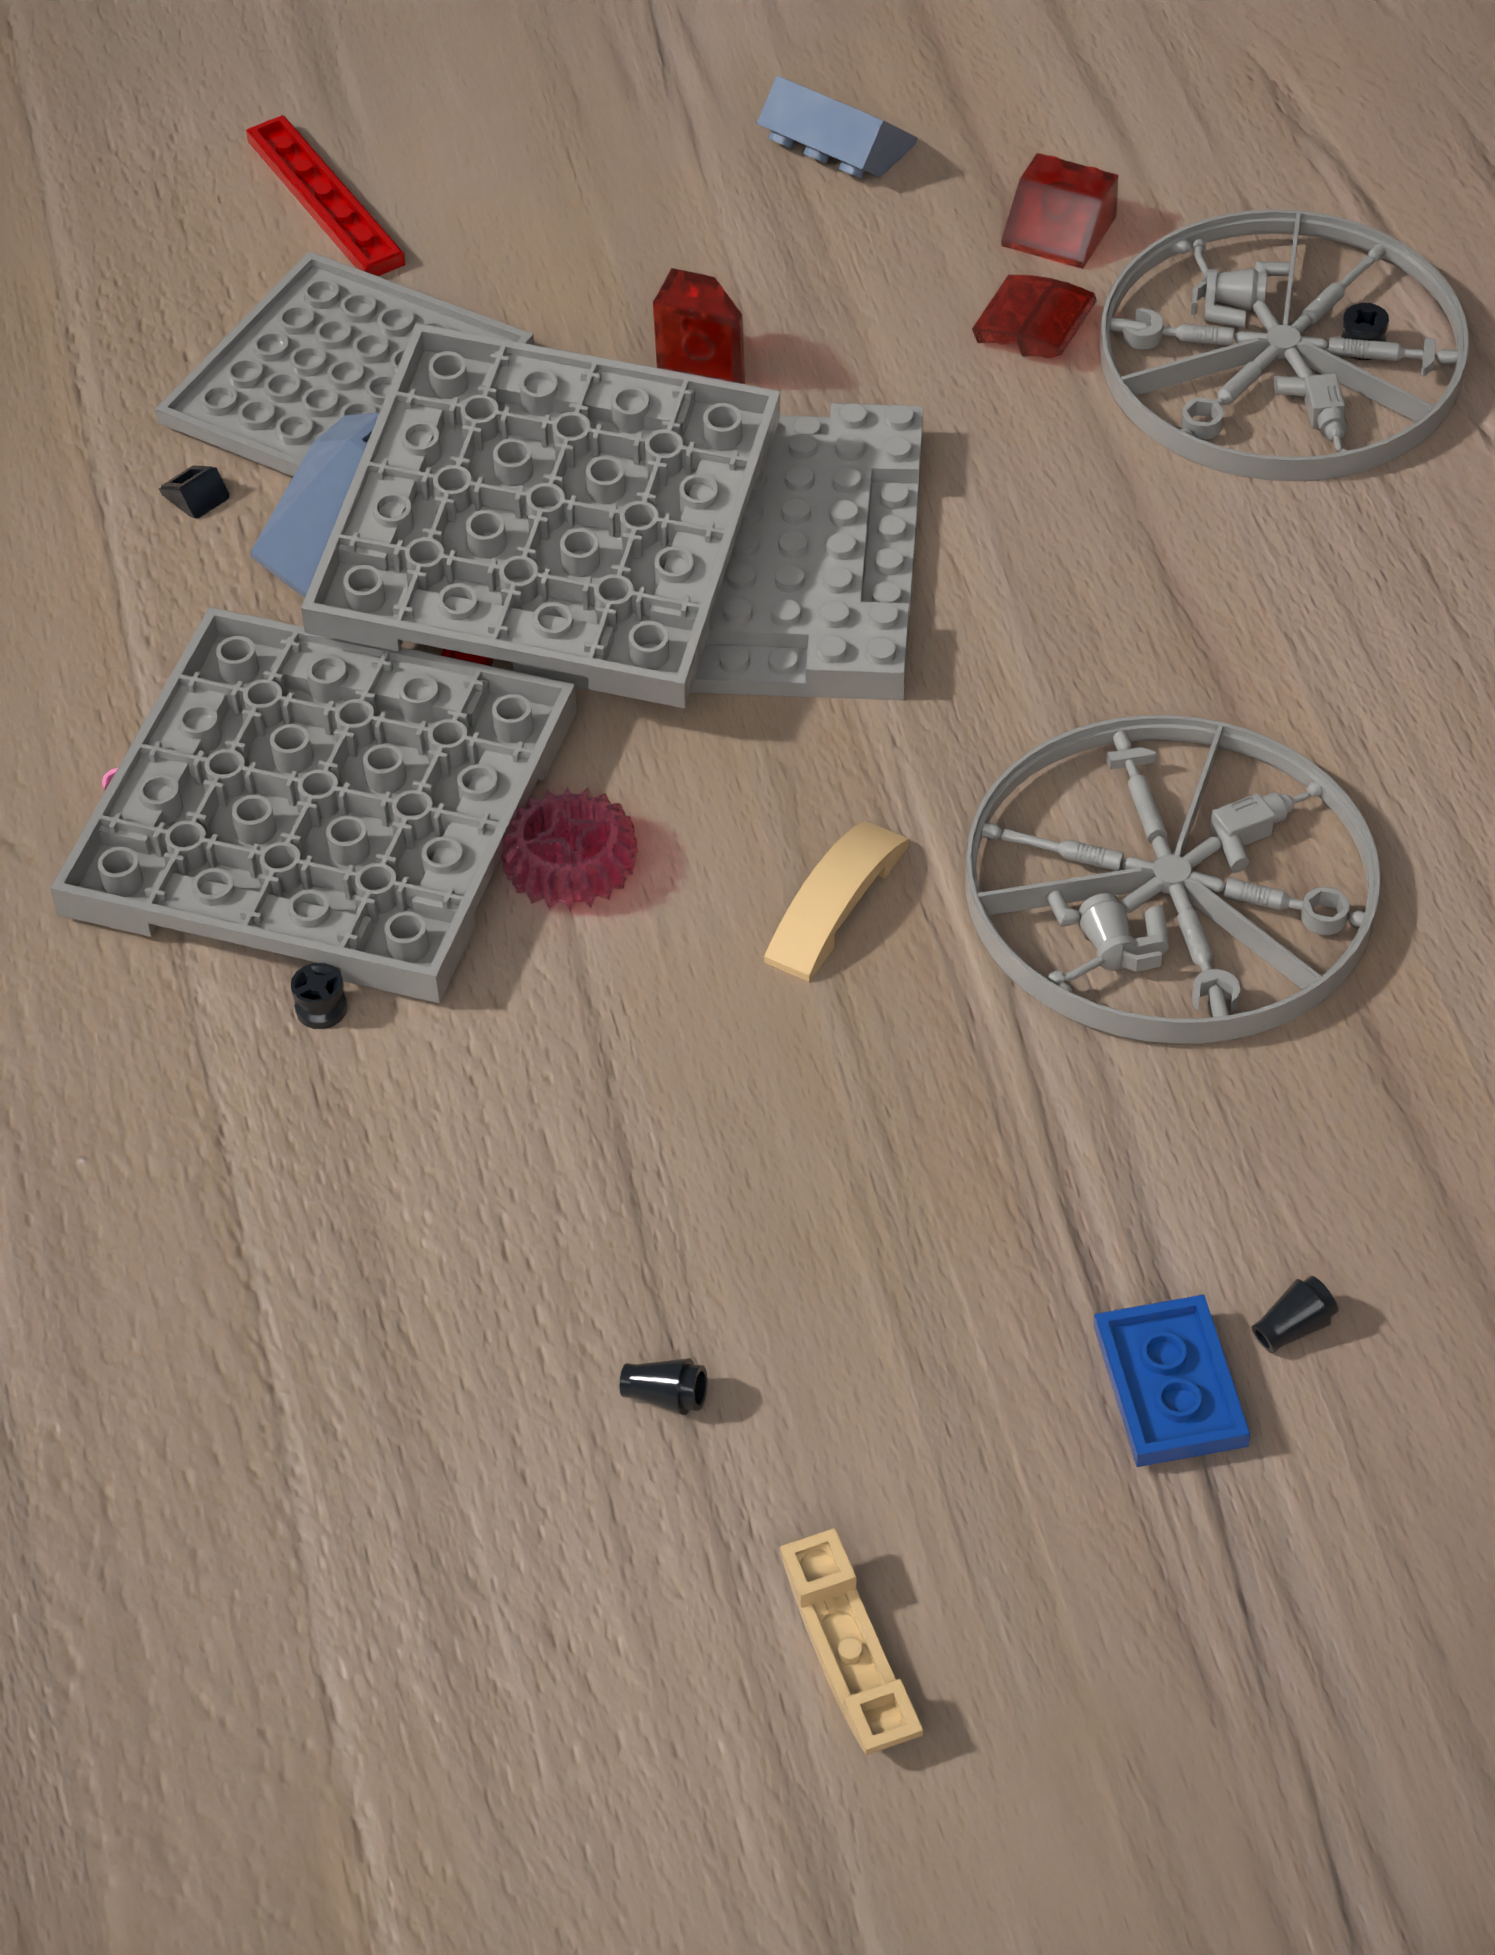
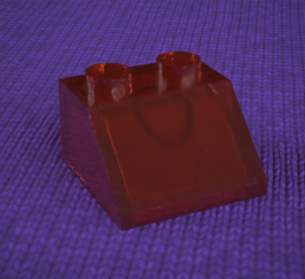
M1037 153L1020 177L1002 236L1001 246L1083 269L1117 216L1119 175L1100 170L1096 167H1088L1059 159L1055 156Z
M671 268L653 301L657 368L745 384L742 313L715 277Z

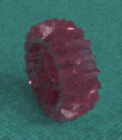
M567 786L563 794L554 795L547 789L543 800L528 797L526 808H517L516 820L510 821V834L504 836L501 859L507 880H512V885L517 893H526L531 904L545 899V903L550 910L557 903H565L571 912L574 904L577 902H584L591 908L595 897L599 896L610 900L613 888L624 889L627 876L633 874V869L636 865L635 859L636 853H638V843L635 837L634 824L631 822L630 816H625L621 803L611 804L606 793L593 798L588 787L580 794H573Z

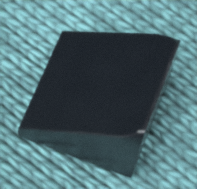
M193 465L159 488L162 496L188 516L195 519L205 515L230 497L217 468L212 466Z

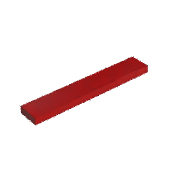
M284 115L246 129L248 143L356 269L380 276L406 265L404 252Z

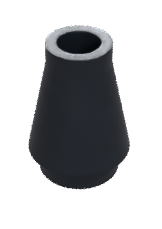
M1310 1276L1304 1281L1296 1279L1268 1312L1252 1325V1331L1259 1343L1269 1353H1273L1288 1343L1331 1325V1317L1338 1313V1305L1330 1291L1318 1278Z
M691 1358L644 1364L626 1363L621 1370L619 1389L622 1397L634 1398L682 1415H686L689 1410H701L705 1402L708 1385L705 1366L695 1365Z

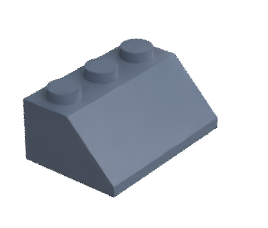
M778 75L774 80L756 123L771 130L768 139L791 149L795 141L806 146L803 154L827 164L830 156L841 161L839 170L860 179L863 178L865 171L880 178L915 145L918 138L884 120Z

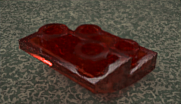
M1008 275L973 326L972 331L977 343L1009 344L1017 342L1022 357L1043 356L1051 358L1063 354L1097 302L1095 293L1057 279L1034 275Z

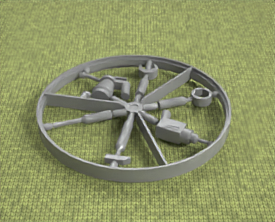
M1280 209L1251 210L1207 218L1173 231L1149 245L1122 270L1113 283L1102 313L1100 340L1101 365L1106 383L1115 401L1140 430L1175 454L1197 464L1242 477L1275 481L1321 480L1362 472L1387 463L1420 444L1439 427L1456 403L1463 385L1469 349L1468 327L1459 299L1445 278L1423 256L1388 234L1355 221L1323 213ZM1252 234H1294L1290 262L1257 261L1255 269L1249 268L1217 273V269L1208 268L1203 257V253L1206 250L1205 243ZM1298 235L1337 241L1368 252V255L1339 283L1330 284L1302 311V315L1294 323L1288 325ZM1192 249L1204 277L1201 283L1193 287L1191 315H1196L1197 300L1203 297L1205 300L1204 321L1245 329V310L1251 311L1254 309V312L1268 332L1240 331L1234 335V328L1185 323L1178 327L1164 326L1163 318L1159 313L1146 308L1136 309L1135 320L1114 317L1122 299L1140 277L1169 257L1178 253L1186 254ZM1383 258L1415 278L1439 302L1453 329L1457 350L1442 349L1435 354L1436 339L1425 338L1423 350L1404 348L1401 344L1393 342L1353 340L1330 337L1328 345L1327 341L1323 338L1301 336V334L1310 325L1318 322L1344 297L1345 289L1361 273L1368 269L1374 261ZM1267 276H1289L1283 325L1279 324L1265 303ZM1215 302L1221 303V304H1225V305H1228V306H1232V307H1236V308H1240V309H1235V308H1230V307H1226V306L1216 305ZM1110 331L1123 333L1124 342L1130 347L1140 350L1156 347L1161 342L1163 335L1175 336L1182 342L1217 344L1226 347L1121 376L1112 354ZM1337 356H1352L1353 358L1398 361L1402 358L1422 359L1421 376H1425L1433 370L1435 358L1441 364L1456 365V369L1444 394L1435 405H1432ZM1279 358L1287 359L1298 377L1275 375V393L1303 396L1311 427L1313 429L1319 428L1323 437L1333 441L1338 453L1304 457L1267 456L1221 447L1204 440L1214 438L1221 432L1224 413L1222 406L1233 403L1261 376L1262 371L1274 359ZM1246 364L1218 391L1216 400L1199 397L1191 399L1182 408L1181 430L1162 420L1135 397ZM1310 368L1321 373V375H1313ZM1339 383L1416 423L1380 442L1350 451L1343 449L1341 439L1347 430V422L1345 418L1346 407ZM1195 415L1211 416L1213 420L1211 422L1193 421L1192 418Z
M1141 715L1105 720L1067 731L1035 747L1014 762L991 786L974 816L968 835L965 887L972 921L989 954L1016 984L1045 1006L1088 1027L1121 1037L1170 1044H1201L1251 1036L1278 1027L1303 1015L1332 994L1354 970L1365 952L1372 934L1380 893V867L1371 832L1353 801L1328 774L1295 750L1254 731L1220 721L1176 715ZM1171 740L1211 746L1174 855L1166 840L1167 832L1147 778L1140 775L1137 769V765L1155 763L1156 751L1143 747L1132 748L1131 741ZM1115 744L1117 751L1107 752L1109 769L1127 768L1130 776L1128 788L1147 839L1153 845L1157 860L1153 862L1132 856L1124 859V852L1070 839L1060 843L1009 829L1002 831L997 824L989 823V821L1009 794L1034 773L1070 755L1095 747ZM1220 748L1238 752L1267 763L1307 787V792L1293 797L1285 793L1279 795L1276 792L1261 797L1256 793L1214 809L1211 816L1210 831L1215 837L1208 838L1183 856ZM1309 797H1319L1342 821L1359 851L1367 885L1365 912L1355 911L1348 916L1349 901L1341 891L1332 887L1314 888L1307 892L1303 900L1291 898L1284 890L1230 877L1226 884L1220 877L1191 870L1217 852L1221 846L1231 871L1238 873L1244 870L1249 864V858L1244 848L1245 845L1271 836L1273 824L1284 821L1287 814L1292 812L1294 804L1304 801ZM1002 836L1001 840L1058 852L1065 860L1104 868L1113 872L980 893L976 863L982 837L995 840ZM1225 890V898L1279 911L1288 907L1301 910V920L1304 926L1311 932L1319 935H1332L1340 932L1347 924L1348 918L1353 926L1359 927V930L1346 952L1333 967L1321 976L1214 893ZM1163 892L1171 894L1178 912L1177 920L1192 961L1195 965L1201 967L1202 970L1195 977L1193 983L1192 1005L1198 1012L1200 997L1208 995L1213 1017L1175 1019L1125 1012L1075 995L1070 985L1064 982L1075 980L1098 966L1109 971L1127 968L1135 972L1161 967L1162 954L1169 949L1164 908L1159 905L1153 906L1145 912L1147 936L1136 939L1130 936L1127 912H1133L1156 894ZM1131 893L1130 895L1125 897L1121 901V903H1119L1118 898L1115 896L1120 894ZM1085 900L1079 911L1072 908L1069 909L1067 905L1070 902ZM1191 904L1302 990L1268 1006L1231 1015L1237 1009L1239 1003L1240 982L1228 971L1212 969L1210 963L1213 954L1202 929L1198 914L1193 910ZM1317 905H1323L1337 909L1338 913L1333 917L1315 914L1313 908ZM1051 906L1061 927L1073 925L1081 917V930L1096 948L1097 957L1070 972L1062 973L1061 970L1051 972L1046 979L1032 969L1011 949L999 934L989 915ZM1225 998L1231 1001L1230 1015L1228 1012Z

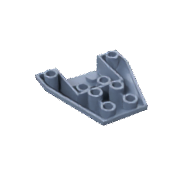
M379 413L344 415L312 443L251 550V557L303 598L307 595Z

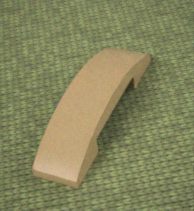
M868 821L857 824L845 833L823 856L796 894L764 955V963L810 982L835 948V933L875 878L879 876L885 879L910 846V839Z
M833 1528L780 1546L781 1558L815 1653L844 1718L865 1755L923 1736L922 1726L901 1678L895 1679L858 1594L856 1575L836 1529Z

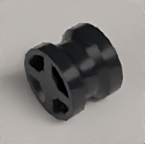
M1358 303L1350 306L1343 315V328L1345 330L1341 338L1386 342L1385 333L1389 326L1388 313L1379 305L1372 303ZM1354 357V359H1357V360H1372V359H1368V358L1365 359V358H1356V357Z
M326 963L305 965L296 971L291 979V992L295 1000V1013L298 1020L306 1027L312 1029L333 1027L342 1021L347 1013V1000L343 992V978L340 971L334 966Z

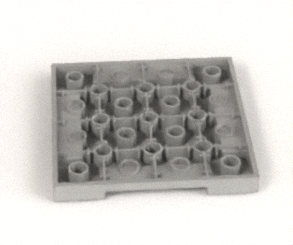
M415 323L301 607L305 633L398 652L403 641L588 677L589 690L685 709L710 633V617L753 486H758L780 419V391Z
M831 403L830 417L780 415L758 486H753L710 617V633L690 693L904 700L923 447L924 406ZM513 662V671L575 684V689H589L588 677Z
M209 607L53 882L50 890L56 913L59 916L150 937L156 927L161 926L308 961L326 963L340 968L344 982L440 1004L476 928L474 917L476 908L537 779L545 781L577 713L575 684L402 647L398 652L305 633L303 626Z

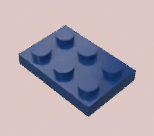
M1205 1295L1095 1314V1333L1136 1467L1249 1447L1250 1432Z

